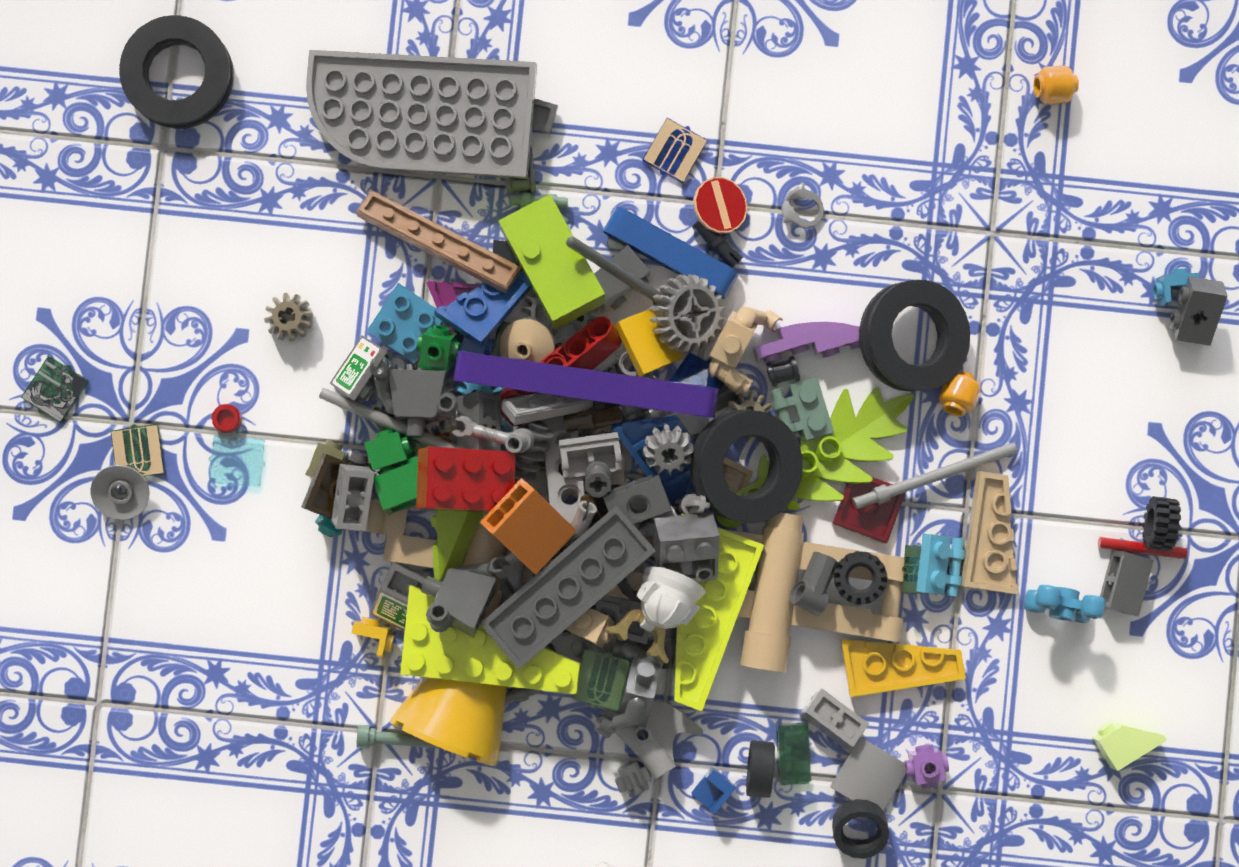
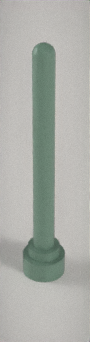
M358 725L356 748L368 749L369 746H375L376 743L442 749L411 734L376 732V729L371 728V725Z

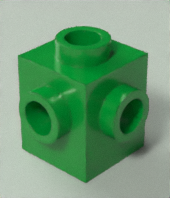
M434 325L425 331L423 335H420L417 341V352H420L418 367L434 371H445L447 373L454 366L457 351L461 350V343L457 342L458 333L450 331V328L447 326Z

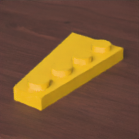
M840 639L850 697L966 679L960 649Z

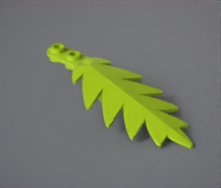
M875 387L855 417L849 391L844 389L835 404L830 418L834 433L807 441L804 439L803 432L801 434L800 449L803 469L798 490L793 498L819 502L842 501L844 496L821 479L839 483H870L873 478L848 460L859 462L892 460L894 455L872 439L893 437L907 431V427L896 420V418L908 407L914 395L906 394L883 402L879 387ZM762 454L759 460L758 480L738 491L737 495H750L761 488L767 479L770 467L765 454ZM792 499L785 509L799 510L800 504ZM715 514L718 523L726 528H735L743 523L725 519Z

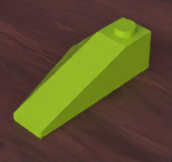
M436 510V516L431 517V527H435L437 531V541L433 545L435 579L443 582L449 568L457 569L462 565L483 512Z

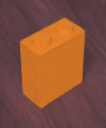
M522 478L480 522L535 575L549 563L550 559L562 546L568 543L577 531Z

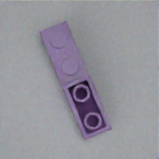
M828 321L788 325L777 330L780 340L757 346L753 351L756 361L763 359L764 363H769L781 359L780 353L791 350L792 355L808 351V345H812L814 355L822 353L823 358L839 354V348L850 345L851 350L860 348L859 326Z

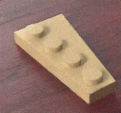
M984 471L976 472L962 571V583L960 586L1019 595V586L1016 584L1015 577L1017 565L1012 545L1014 533L1010 523V514L1012 512L1008 475Z

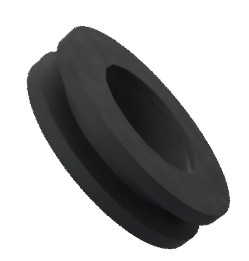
M168 15L145 23L132 34L121 54L119 76L127 99L148 120L167 128L186 129L207 122L223 108L233 87L234 69L226 46L211 28L191 17ZM172 45H186L196 49L201 54L205 64V77L201 86L191 96L181 100H168L158 96L153 91L149 81V68L154 57L163 49Z
M910 280L887 286L870 300L860 321L859 345L867 367L885 385L896 390L908 392L931 390L949 382L962 368L970 347V326L963 306L951 291L933 281ZM909 306L921 308L929 314L937 332L935 351L929 360L918 366L908 364L900 358L894 348L892 339L895 319L901 311Z
M743 409L723 413L704 427L694 443V451L691 453L692 460L690 463V475L697 496L706 497V502L710 503L709 510L720 517L743 523H758L768 520L784 510L798 490L803 469L799 443L791 429L772 414ZM752 436L762 442L766 448L770 467L767 479L760 489L753 494L739 496L729 488L724 479V458L728 449L735 441L742 437Z

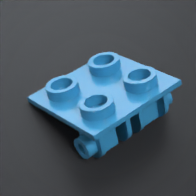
M398 283L367 331L415 363L420 356V352H417L419 336L423 335L425 331L434 325H443V322L435 316V307Z

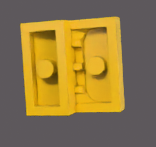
M651 309L614 324L639 377L684 358L682 353L667 348V343L658 341L661 334L653 332L657 323L650 321L652 317H655V311Z

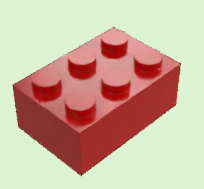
M431 446L418 449L416 509L489 513L515 485L516 453L510 451Z

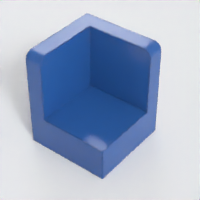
M712 766L695 786L691 794L705 805L709 812L715 815L734 792L736 786Z

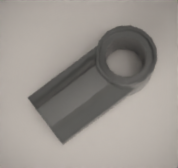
M813 552L803 579L796 582L791 590L790 602L814 615H820L828 605L829 593L827 589L838 565L836 559L820 552Z

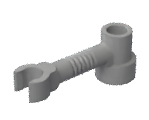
M467 416L455 418V420L462 421L465 424L464 431H452L454 435L459 437L468 435L504 444L507 450L512 453L526 452L534 444V436L526 428H518L511 433H506L478 425ZM515 438L518 439L519 446L516 444Z

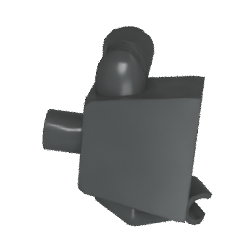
M383 357L384 366L382 368L375 367L373 364L374 360L371 359L370 371L375 375L377 395L386 411L394 414L396 420L407 421V437L422 438L425 432V421L436 422L439 418H450L456 414L458 399L452 393H444L447 382L445 371L389 369L387 374V358Z
M496 556L491 562L459 566L457 569L449 568L443 582L427 576L421 593L435 598L433 605L428 608L426 613L427 621L430 623L431 628L436 632H444L452 625L474 638L496 590L497 578H494V576L497 575L501 579H506L508 573L502 568L506 565L510 566L511 563L502 556Z
M615 639L611 657L628 661L631 665L627 675L619 715L614 716L613 720L604 715H600L596 719V722L600 725L595 727L594 730L606 738H609L615 729L622 730L635 725L646 728L656 693L661 664L657 663L655 656H647L646 652L648 650L640 648L629 640L620 641Z

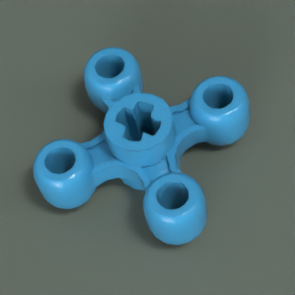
M1042 584L1039 585L1037 590H1028L1026 592L1024 609L1033 613H1045L1048 608L1050 609L1049 617L1088 623L1091 618L1101 619L1103 617L1106 601L1103 597L1096 595H1084L1083 599L1079 600L1080 592L1075 589Z

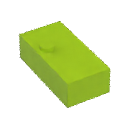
M550 194L498 220L503 236L554 329L606 303L605 293L586 258L566 245L567 238L573 236Z

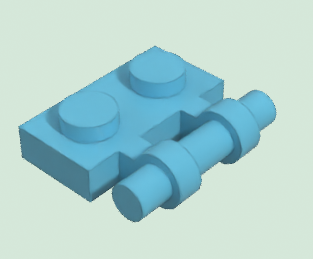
M923 533L916 592L944 595L945 584L947 583L946 595H958V587L962 584V576H960L961 561L965 559V550H963L964 539L952 537L950 549L951 537ZM948 558H950L949 571L947 575Z

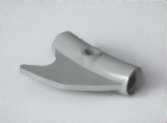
M619 701L617 710L607 708L603 715L613 720L614 716L619 715L622 701ZM653 701L646 728L635 725L622 730L615 729L614 733L637 755L655 780L676 767L673 758V740L675 736L679 733L702 735L703 729L684 713L668 703ZM639 730H644L647 733L646 740L638 739L637 732Z

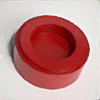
M222 404L214 409L211 417L212 424L220 432L232 433L240 427L242 414L237 407L230 404Z

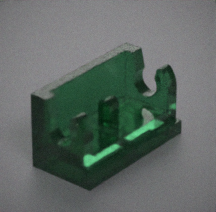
M808 722L776 723L778 782L780 785L808 784L811 781Z

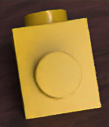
M362 617V621H355L352 627V634L380 639L376 657L383 658L386 652L391 653L394 635H390V627L380 626V620L369 617Z

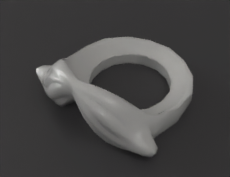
M803 182L787 194L781 208L784 223L791 221L805 229L818 224L823 218L824 213L821 198L817 194L805 189ZM809 198L815 201L818 206L816 218L810 222L802 220L797 212L794 211V207L789 204L791 199Z

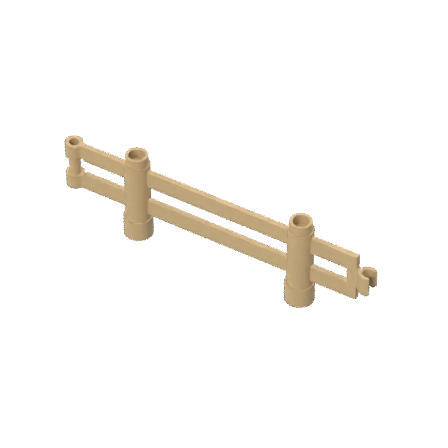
M371 499L366 532L387 536L383 560L434 568L433 545L437 540L404 535L409 508L388 515L383 511L380 500ZM483 512L480 522L488 513ZM782 512L768 519L767 527L763 528V535L724 529L764 545L758 560L754 591L747 590L738 617L750 618L748 630H745L740 665L786 673L791 637H788L790 625L900 642L904 618H898L904 575L905 581H909L910 574L905 573L911 572V566H905V557L870 552V554L876 555L887 572V584L883 592L880 615L873 614L869 609L828 603L820 615H814L790 602V593L797 582L798 570L807 569L813 552L828 555L839 562L845 555L859 550L803 542L804 533L801 531L804 517ZM479 522L461 566L491 562L496 556H502L506 553V547ZM653 538L648 539L647 541L654 546ZM906 558V564H912V559ZM528 567L521 573L524 583L533 578V573ZM856 567L849 574L851 578L872 581V574L865 567ZM631 572L627 576V582L631 588L638 592L641 584L644 583V573ZM497 575L494 576V578H497L496 590L483 617L484 619L493 613L501 603V578ZM620 588L606 595L629 599L621 592Z

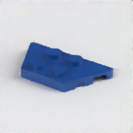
M677 415L613 424V430L618 432V437L646 476L657 473L655 466L649 467L647 465V457L643 454V448L646 446L645 438L646 436H654V427L663 431L665 424L669 425L670 430H673L678 425L682 433L687 432L690 435V442L694 446L695 440ZM683 463L684 469L682 472L674 468L671 476L667 473V469L659 473L673 508L674 506H679V504H675L677 499L685 497L687 492L690 493L693 489L690 464Z

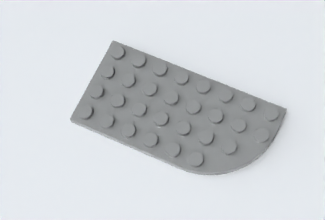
M309 50L306 92L311 115L323 137L332 147L353 162L369 168L388 171L528 179L537 76L536 62Z

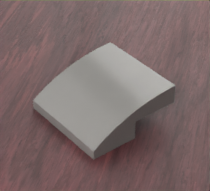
M860 736L830 787L851 800L862 799L876 803L884 811L906 774L905 763Z

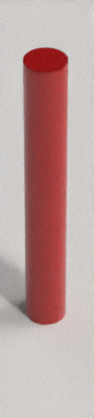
M1099 537L1098 548L1178 559H1186L1187 548L1175 546L1172 551L1145 548L1143 542Z

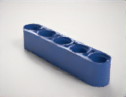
M620 206L615 207L602 231L610 238L625 246L628 245L635 252L677 275H697L699 279H707L708 288L712 285L716 286L714 294L721 295L722 299L727 298L740 275L730 266Z

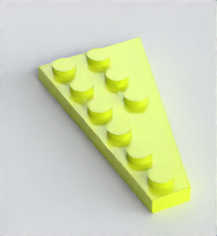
M718 528L720 540L717 580L697 582L705 589L706 594L699 602L695 603L700 606L696 614L686 626L682 623L678 625L676 633L674 701L702 711L764 547L761 543Z
M413 585L409 586L401 675L570 694L578 693L581 663L549 648H543L523 667L518 669L481 624L474 638L452 625L444 632L434 631L427 621L426 613L428 608L433 605L435 598L421 593V589Z

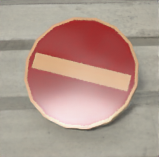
M712 177L702 182L695 192L693 199L694 212L699 222L708 230L715 233H729L739 228L744 222L747 213V201L742 189L734 181L725 177Z

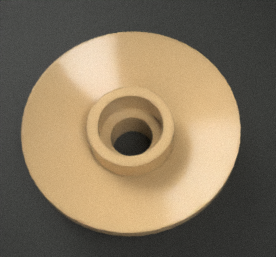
M520 319L505 328L500 338L499 348L501 357L540 362L555 350V342L550 331L540 322L532 319ZM521 345L526 346L528 350L526 355L521 352Z

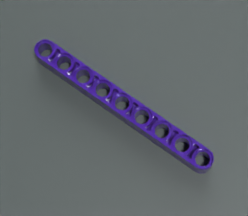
M457 351L453 379L454 381L709 418H715L719 389L464 351Z

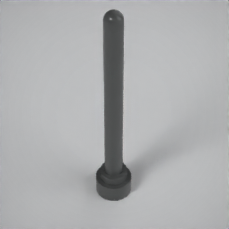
M571 236L567 238L566 245L643 294L652 300L653 305L656 306L657 302L653 296L656 294L661 295L660 291L576 237Z

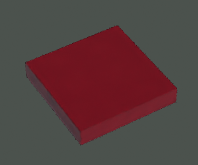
M872 477L873 480L870 483H846L842 494L844 498L839 502L832 524L887 544L905 493L891 497L890 501L880 505L876 502L855 509L852 501L853 498L873 492L875 487L886 485L887 487L893 484Z

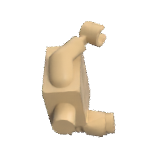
M742 307L738 312L732 311L707 358L711 361L709 369L711 377L715 376L720 379L733 393L746 395L753 380L735 370L747 348L757 325H763L774 333L778 330L774 327L775 323L779 320L783 321V318L771 310L764 312L751 307Z

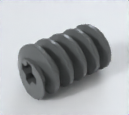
M540 420L528 422L527 427H517V429L526 428L530 430L534 436V444L528 451L516 453L515 455L516 481H519L521 478L529 483L535 481V472L541 468L539 461L545 459L543 451L549 449L550 443L548 440H552L555 436L553 430ZM515 438V442L519 445L518 439Z

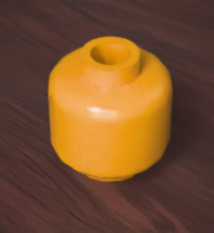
M1068 66L1043 67L1039 74L1035 75L1033 81L1034 94L1044 104L1068 103L1072 99L1074 92H1077L1079 88L1078 77L1073 75L1072 70Z
M960 371L953 379L942 386L939 402L945 412L961 417L974 411L981 387L974 380L975 377L972 374Z

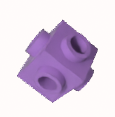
M932 744L916 746L915 751L907 752L908 760L905 761L907 777L911 778L915 784L921 785V788L926 789L938 787L940 781H946L945 773L949 772L947 755H942L941 750L936 747L933 748ZM933 763L934 770L932 772H925L926 764Z

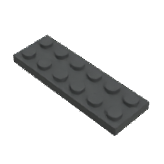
M616 505L480 624L516 667L520 669L656 552V550Z

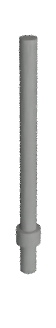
M322 388L319 394L320 399L407 436L406 423L329 389ZM424 432V437L412 438L431 447L457 448V442L453 441L450 443L427 432Z
M1012 442L887 487L886 485L875 487L873 492L853 498V505L855 509L876 502L880 505L890 501V498L1016 454L1017 447Z

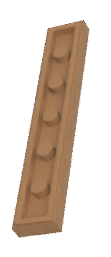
M373 190L370 191L356 211L357 217L505 294L521 272L520 266Z

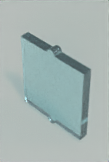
M214 435L212 456L208 458L211 462L209 483L260 487L262 466H265V461H263L265 440Z

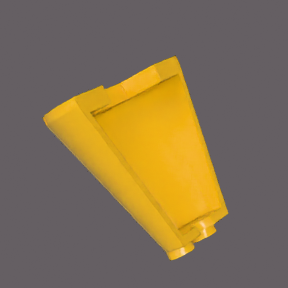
M423 677L392 715L390 723L397 727L401 725L403 726V731L465 758L475 757L479 763L497 766L507 686Z

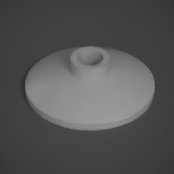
M112 465L102 469L94 477L91 483L90 495L93 504L102 514L112 519L127 520L136 517L146 508L150 498V489L144 476L134 468L125 465ZM122 485L127 488V491L121 492L117 486Z

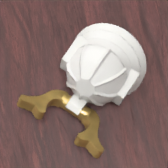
M646 567L643 575L644 583L641 584L637 593L638 598L641 600L642 610L628 611L618 624L605 628V632L616 634L620 641L627 640L630 624L633 621L638 622L641 628L648 632L652 631L654 634V642L646 652L647 656H655L660 663H668L669 659L664 650L665 629L675 628L681 623L686 626L700 608L695 603L701 600L706 591L699 583L683 574L661 567Z

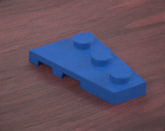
M522 272L519 273L506 294L482 282L481 286L471 292H464L457 296L456 301L445 307L442 305L434 310V314L438 319L482 347L532 287Z

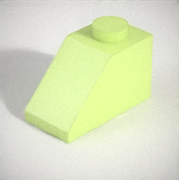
M1112 722L1101 726L1097 730L1098 734L1092 737L1109 767L1116 771H1119L1167 741L1166 737L1160 733L1120 723L1113 724Z

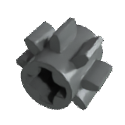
M634 761L617 770L620 777L615 778V783L620 793L627 791L628 796L633 797L649 789L647 781L651 780L652 777L646 766L640 767L638 762Z

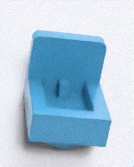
M1188 268L1170 270L1171 274L1156 278V283L1153 284V297L1157 300L1158 307L1171 304V289L1185 287L1188 277L1199 278V273H1189Z

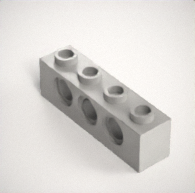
M564 415L541 420L555 434L552 440H548L550 443L549 449L544 451L549 504L572 524L581 496L588 492L585 489V477L563 480V476L559 473L562 467L559 447L556 444L559 440L584 437V431L578 430L567 433L564 426ZM566 495H572L576 497L577 502L573 505H567L562 502V498Z

